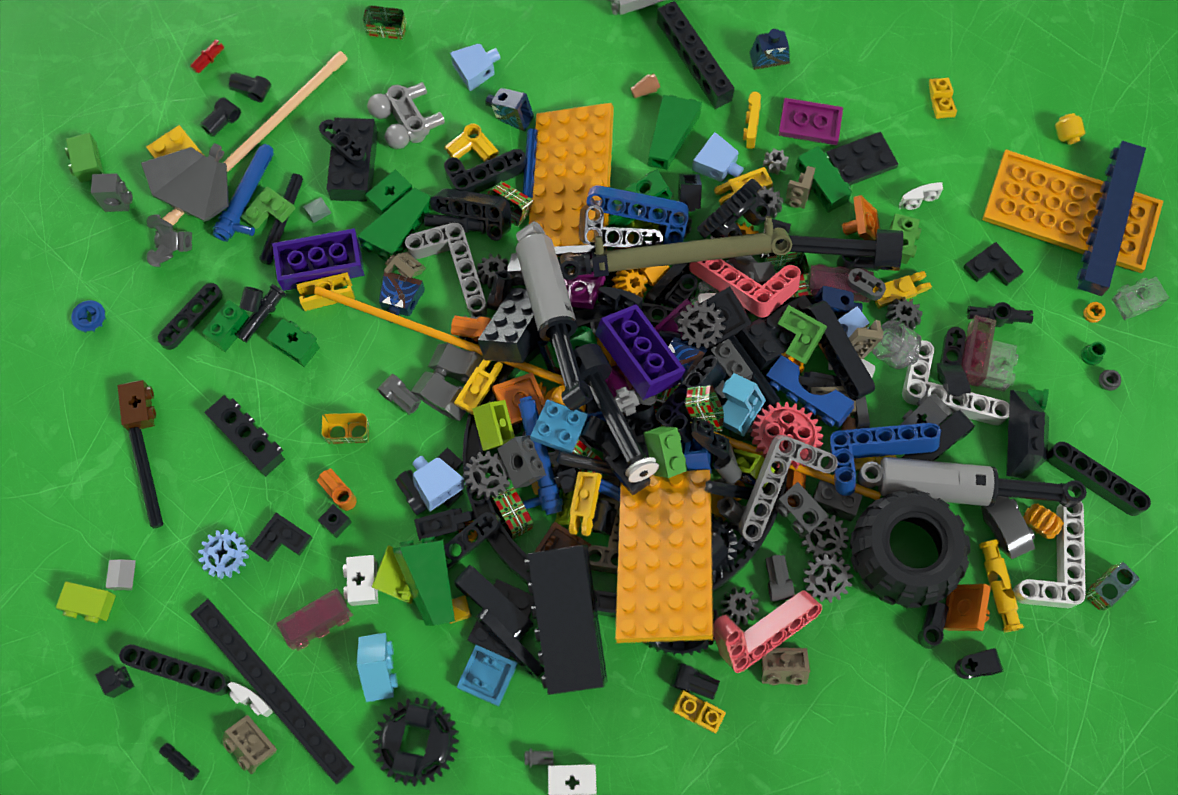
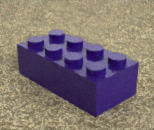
M355 228L272 243L277 281L283 291L296 289V284L348 272L350 278L365 276L360 243Z
M637 304L601 318L595 333L643 400L679 384L685 372L684 367Z

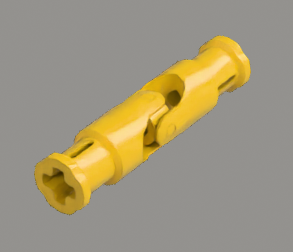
M991 540L979 544V548L983 550L986 561L984 566L993 591L998 614L1002 616L1004 633L1017 631L1024 628L1018 617L1017 610L1019 608L1011 587L1004 558H1001L999 552V541ZM998 574L1000 575V577H1001V579H1002V580H1000V581H997V579H998Z

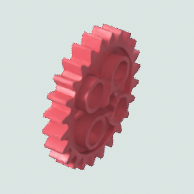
M777 402L775 408L772 405H768L767 410L762 409L760 415L757 414L752 425L751 436L754 437L752 444L758 445L755 451H763L762 456L764 458L767 455L772 440L777 435H785L820 449L823 444L821 442L823 435L820 434L822 427L816 426L818 419H810L811 412L808 414L804 413V407L797 410V404H794L791 408L788 402L785 403L784 407H781L780 403ZM787 440L780 442L779 449L781 452L786 450L784 447L788 448ZM807 448L802 449L800 452L802 460L807 458L809 454ZM792 460L790 463L795 469L799 466V463ZM776 461V462H777V468H779V467H780V463H779L778 461Z

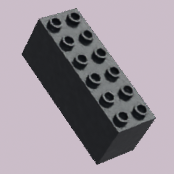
M588 544L529 553L528 558L525 559V567L527 573L530 572L531 582H528L530 596L534 595L535 605H532V615L534 619H537L538 628H535L536 641L541 643L542 651L538 652L540 666L544 665L545 675H542L543 689H547L548 695L604 687L608 679Z

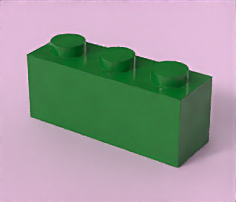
M817 146L798 156L795 167L800 174L806 172L807 166L815 168L811 189L828 213L849 202L852 194L851 187L841 178L839 170L831 164L825 151H822Z

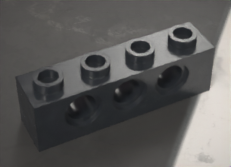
M223 395L204 413L266 477L285 460L281 454L284 450L275 441L271 444L267 440L269 435L262 427L257 429L253 425L255 420L247 412L243 415L239 411L242 407L233 398L229 400ZM237 417L235 422L228 423L230 418ZM246 431H251L248 437L242 438ZM265 445L262 452H256L259 446Z

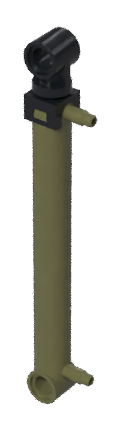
M766 216L764 223L765 233L606 251V248H604L602 237L596 236L595 249H591L592 259H590L589 253L576 255L572 252H566L560 256L558 262L563 278L572 280L579 275L592 274L591 268H593L594 277L609 276V272L768 253L785 255L790 252L792 241L785 229H773L772 217ZM779 239H784L782 243L775 244ZM566 264L574 265L572 268L564 267Z

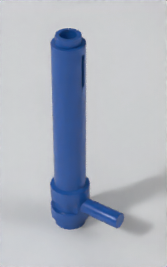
M263 144L258 148L233 194L229 206L225 211L221 212L219 222H216L213 227V235L219 240L227 242L229 238L233 237L235 232L254 235L255 229L241 225L240 217L274 155V149L271 146Z
M532 396L519 399L520 403L518 406L525 434L531 436L539 418V413L535 400L532 399ZM533 441L536 452L543 463L546 476L537 480L539 497L522 502L526 509L541 505L546 515L563 511L562 505L564 503L563 499H560L559 496L561 491L555 481L547 446Z

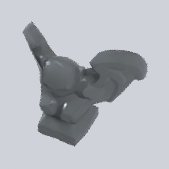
M158 214L147 218V226L156 229L154 243L156 245L155 248H158L156 252L149 250L147 253V261L150 265L160 267L161 263L173 258L174 251L186 252L192 249V232L173 230V225L161 219Z

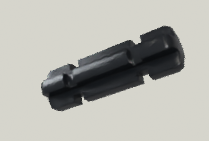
M165 743L160 748L159 753L180 773L182 772L188 780L192 781L199 774V770L194 765H190L191 762L179 751H175L171 744Z

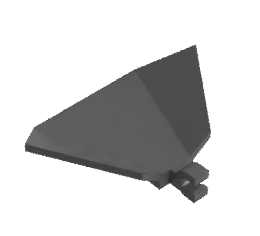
M214 143L210 148L208 157L189 147L142 162L141 164L152 196L170 204L172 208L203 221H208L229 206L226 163L219 162L225 154L221 150L222 147Z

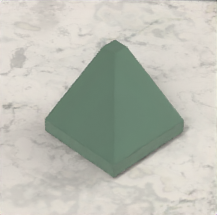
M322 197L304 206L313 223L331 214Z

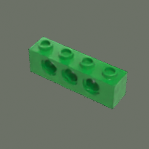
M658 169L649 172L645 177L624 189L625 191L664 199L673 197ZM619 200L613 201L614 204H622V202ZM639 204L633 205L637 209L642 208ZM609 214L608 226L625 227L636 219ZM613 231L608 233V237L614 234Z

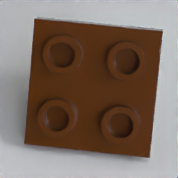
M554 521L534 552L588 544L589 548L592 545L579 536L571 534L569 530Z

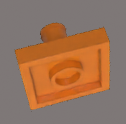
M862 195L853 197L856 220L843 223V232L846 236L858 232V235L864 240L875 241L877 229H880L877 209Z
M533 372L492 387L497 401L506 400L512 426L522 423L518 406L520 403L519 399L532 396V399L536 402L539 416L546 403Z
M958 584L957 588L947 596L946 606L949 607L944 629L947 631H984L985 622L989 619V616H986V614L990 615L987 609L990 586L986 584Z

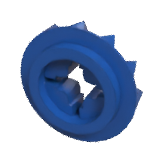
M84 301L74 308L71 320L78 330L85 333L87 331L95 332L96 328L102 327V322L106 319V311L96 301ZM87 311L94 315L91 317V322L86 319Z

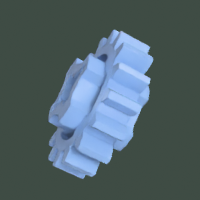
M225 529L224 534L217 530L215 537L208 535L210 541L208 543L202 541L201 544L205 548L198 552L203 555L199 559L200 563L205 564L202 567L203 570L209 571V575L212 577L217 574V577L223 579L224 574L232 578L233 571L239 574L240 570L238 567H245L246 564L243 562V559L249 558V555L244 553V551L249 549L246 544H243L245 540L242 537L238 538L239 535L236 532L230 534V531ZM231 541L236 544L238 550L232 549ZM210 558L215 560L216 567L213 566Z

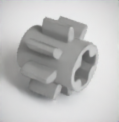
M773 148L770 154L765 153L763 167H767L768 173L771 172L778 175L781 170H786L788 157H784L783 150L779 151Z
M626 387L616 390L617 396L614 399L621 412H624L626 416L635 413V406L639 405L635 391H628Z

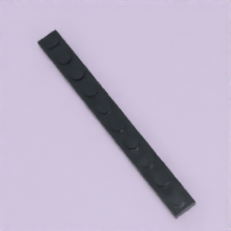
M207 599L191 613L192 617L330 778L338 785L355 769V766L213 602Z

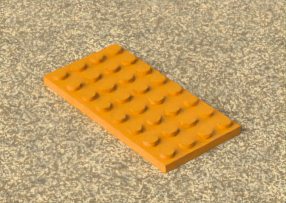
M612 103L536 114L535 129L538 130L533 203L529 214V224L534 221L540 224L545 234L552 239L554 247L588 245L582 243L579 239L580 210L583 206L587 205L586 200L590 188L595 185L610 187L614 113ZM592 196L596 201L601 200L599 196ZM591 209L588 212L590 220L595 217V211ZM604 213L603 226H608L609 214ZM592 230L587 233L588 241L594 238Z
M1005 150L982 220L1084 254L1089 247L1086 241L1089 234L1093 232L1091 223L1094 216L1098 213L1096 205L1098 200L1102 198L1103 193L1100 190L1104 181ZM1134 192L1116 265L1138 273H1142L1145 270L1163 205L1162 200Z
M710 469L686 471L670 478L652 475L649 477L651 484L633 496L621 483L616 613L617 643L713 639L711 493H707L704 490L706 487L705 483L709 480L711 481Z

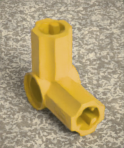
M477 124L467 125L462 134L444 146L451 158L460 159L471 149L484 162L497 157L499 151L482 133L480 126ZM472 134L478 135L475 138H470V135Z

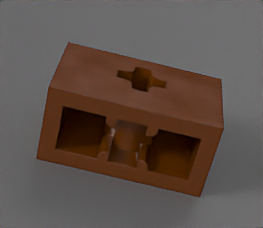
M144 380L117 385L122 426L128 431L134 427H139L140 429L153 427L156 410L152 406L151 399H154L152 387L148 386Z

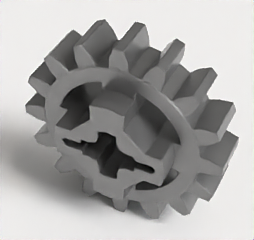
M706 300L703 301L702 305L695 301L694 307L689 304L686 306L688 312L682 311L680 313L684 319L678 320V323L683 324L678 329V332L685 333L682 337L683 340L686 338L690 339L688 345L695 342L696 347L699 348L701 343H704V346L708 348L710 341L715 345L717 343L715 337L721 338L723 336L719 330H725L726 326L721 324L725 317H719L722 310L718 309L715 311L714 303L709 307ZM699 310L696 318H689L693 312ZM708 312L713 315L715 321H712L709 318ZM701 319L704 320V324H707L703 329H700V325L696 324ZM688 328L693 329L695 336L690 333ZM715 331L710 337L704 338L706 332Z
M487 451L485 456L479 452L477 459L471 457L470 464L466 463L464 469L467 471L464 472L463 478H467L464 485L471 486L469 492L473 493L476 491L477 498L485 495V500H488L489 496L492 495L496 499L498 492L504 494L506 491L505 487L508 488L511 483L508 481L510 477L503 460L497 459L498 453L492 457L489 451ZM486 473L490 474L489 478L485 477Z
M835 515L831 519L826 517L820 523L825 524V526H817L805 536L799 535V538L805 539L800 544L801 547L807 546L808 549L805 553L809 554L812 552V559L814 560L815 555L823 558L824 552H826L828 558L831 557L832 553L840 557L842 555L841 550L847 548V545L843 542L849 540L848 536H844L848 529L841 528L843 521L836 522ZM810 517L806 521L807 524L811 523ZM822 534L827 535L826 541L822 540ZM827 547L834 548L829 551H823Z
M824 552L823 558L820 559L815 555L816 561L814 563L812 561L807 562L810 568L803 569L804 573L808 575L803 577V581L809 583L805 588L807 591L812 590L811 596L813 598L819 595V600L823 602L824 598L827 597L831 603L834 596L838 600L841 599V592L846 595L848 594L845 587L852 586L848 579L852 578L853 575L850 572H846L850 569V566L848 564L843 565L845 560L842 557L836 560V554L832 553L831 557L828 558V555ZM831 564L838 566L841 571L833 570ZM821 565V568L817 572H815V570ZM827 570L829 574L832 576L829 577L828 585L824 580L827 574ZM814 584L822 585L824 591L816 588Z

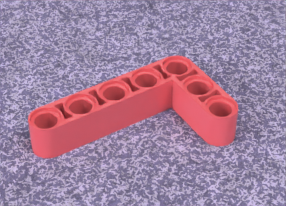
M722 259L689 263L691 273L718 291L731 286L742 306L758 317L769 316L799 289L801 271L794 265L783 267L765 284L760 285Z
M800 591L745 632H742L728 616L723 615L713 623V634L720 656L736 673H740L819 616L822 611V605L807 591Z

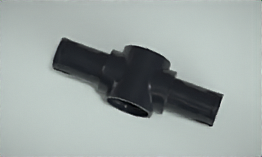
M999 302L995 306H968L967 314H969L967 319L985 320L993 327H1002L1004 324H1013V322L1029 324L1033 322V310H1015L1014 307L1005 302ZM996 312L1001 313L1003 317L998 316Z

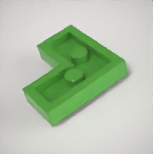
M266 187L241 215V218L255 229H258L269 215L283 223L296 207L275 191Z
M788 305L778 323L796 334L786 354L804 364L809 360L828 327Z

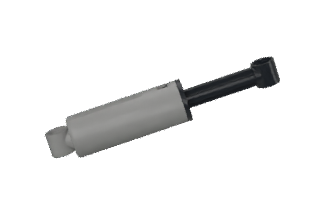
M534 221L517 232L518 244L516 246V254L539 336L543 341L553 342L565 384V391L561 394L562 400L569 410L575 411L593 400V393L587 383L582 381L570 337L577 330V322L552 239L545 234L540 224Z
M894 457L882 458L880 465L873 461L867 462L862 466L857 475L859 485L870 489L878 486V492H880L882 497L898 491L912 493V491L917 490L929 493V497L936 500L941 498L947 503L990 507L995 504L997 496L1056 501L1062 506L1070 508L1081 502L1087 493L1086 487L1076 480L1055 484L998 478L996 467ZM865 472L873 473L875 479H869ZM1068 490L1075 494V498L1068 494Z

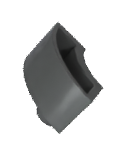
M752 255L729 258L726 263L760 285L765 284L776 274L771 262L758 263Z
M449 343L438 344L428 367L433 369L434 372L440 373L444 378L448 376L461 381L465 385L475 368L479 367L484 358L477 352L462 350Z
M424 372L411 390L424 403L451 419L460 421L467 412L454 404L463 387L451 385L438 372Z
M997 496L993 506H981L984 522L990 527L996 540L999 541V549L1009 558L1014 559L1035 549L1033 539H1035L1034 532L1027 526L1014 499Z

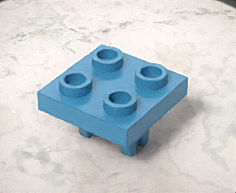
M547 399L530 439L559 451L573 453L588 419V414L578 410L571 411L566 406Z
M475 645L457 685V689L499 707L518 663Z

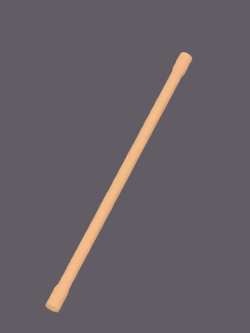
M339 51L309 82L223 162L227 165V173L325 79L348 60L343 52ZM174 208L162 219L175 225L185 213Z

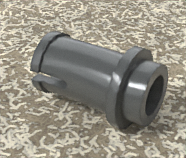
M530 748L529 751H525V765H529V768H532V765L553 766V750L532 751V748Z

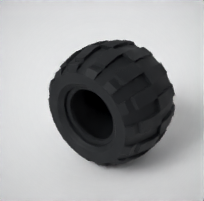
M917 490L912 491V493L898 491L875 500L856 521V526L851 534V561L854 571L859 573L862 578L861 584L869 592L872 590L879 595V600L890 605L899 604L903 608H920L924 605H932L944 599L955 590L967 571L969 565L967 555L970 553L971 548L969 536L965 535L963 529L965 524L959 514L955 515L948 508L950 506L941 498L936 500L929 497V493ZM899 521L914 523L923 528L932 537L938 550V559L933 565L922 569H915L902 564L894 556L890 547V534L893 527Z

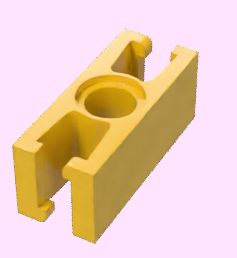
M348 272L296 284L297 290L301 295L299 299L304 311L338 303L319 295L305 298V295L314 294L317 286L355 299ZM348 285L347 288L336 290L337 288Z

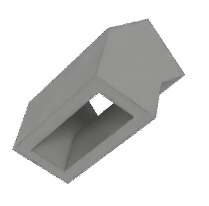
M109 560L106 588L132 591L136 560Z

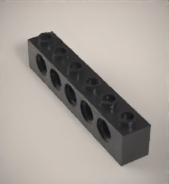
M675 0L659 7L657 12L658 25L714 108L717 109L733 100L734 86Z

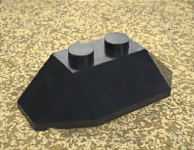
M1010 390L1006 476L1025 479L1048 460L1049 416L1029 393Z

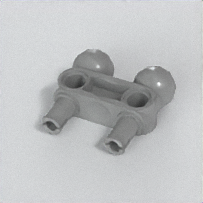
M423 82L409 88L394 85L388 89L387 93L375 94L368 101V111L374 118L383 119L392 112L398 124L389 126L385 132L386 143L391 148L402 149L409 142L419 143L424 140L431 129L445 124L441 112L424 118L414 104L413 99L427 94Z

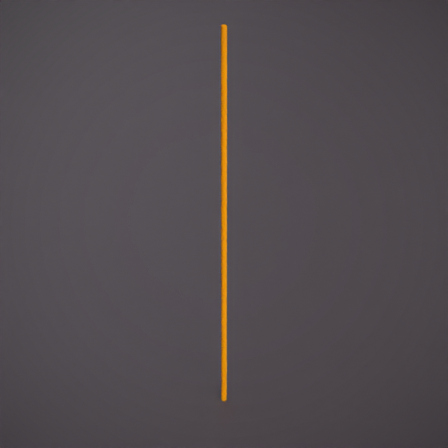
M317 286L315 288L314 294L482 355L480 346L322 287ZM501 362L565 385L562 375L526 362ZM723 435L729 439V443L735 449L758 455L763 454V451L756 452L757 447ZM800 463L797 469L792 464L789 466L792 470L835 485L834 475L824 473L808 466L803 467ZM856 484L855 493L874 500L880 499V492Z

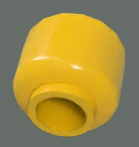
M1075 113L1060 117L1055 125L1059 140L1067 142L1068 145L1080 142V137L1085 134L1082 118L1076 116Z

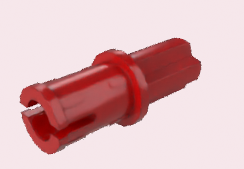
M215 39L206 50H202L201 55L191 64L193 71L200 73L209 63H213L214 58L225 49L223 44L220 43L218 45L219 41Z

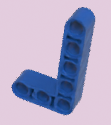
M600 185L590 188L586 204L598 205L607 214L666 225L663 244L683 242L689 213L688 206L685 203ZM592 196H599L601 200L596 201ZM619 200L622 202V204L617 205L614 204L613 201ZM639 204L642 208L637 209L633 205ZM660 208L663 212L657 213L654 209ZM680 212L683 216L677 217L674 214ZM676 231L679 235H672L670 232Z
M934 423L835 431L830 437V453L837 458L838 462L836 469L833 471L836 491L843 496L854 493L856 488L854 458L936 451L940 444V427Z

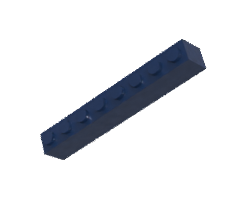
M1121 141L1118 147H1114L1111 151L1109 158L1112 159V162L1106 169L1105 176L1108 177L1100 190L1103 195L1097 202L1096 210H1098V213L1094 216L1091 223L1093 232L1089 234L1086 241L1089 247L1082 256L1081 262L1084 265L1077 275V280H1079L1077 289L1103 296L1110 288L1146 151L1145 147Z

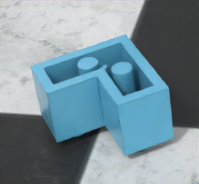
M733 373L731 378L726 380L722 391L728 399L725 405H722L724 411L723 427L744 437L766 399L756 383Z
M386 633L359 637L357 667L366 702L394 697V688L398 687L396 673L392 674L391 669H393L392 641H388Z

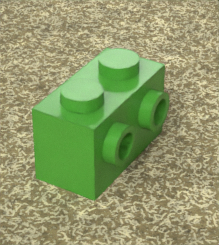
M90 133L66 139L67 147L65 152L71 161V164L68 166L72 176H76L80 183L92 180V174H104L97 142Z
M895 214L890 230L903 231L901 263L907 264L910 257L914 258L917 246L914 243L915 240L919 239L921 228H918L920 220Z
M661 426L644 432L649 457L655 458L656 463L659 465L658 470L653 476L670 478L687 471L686 459L681 447V436L677 428Z

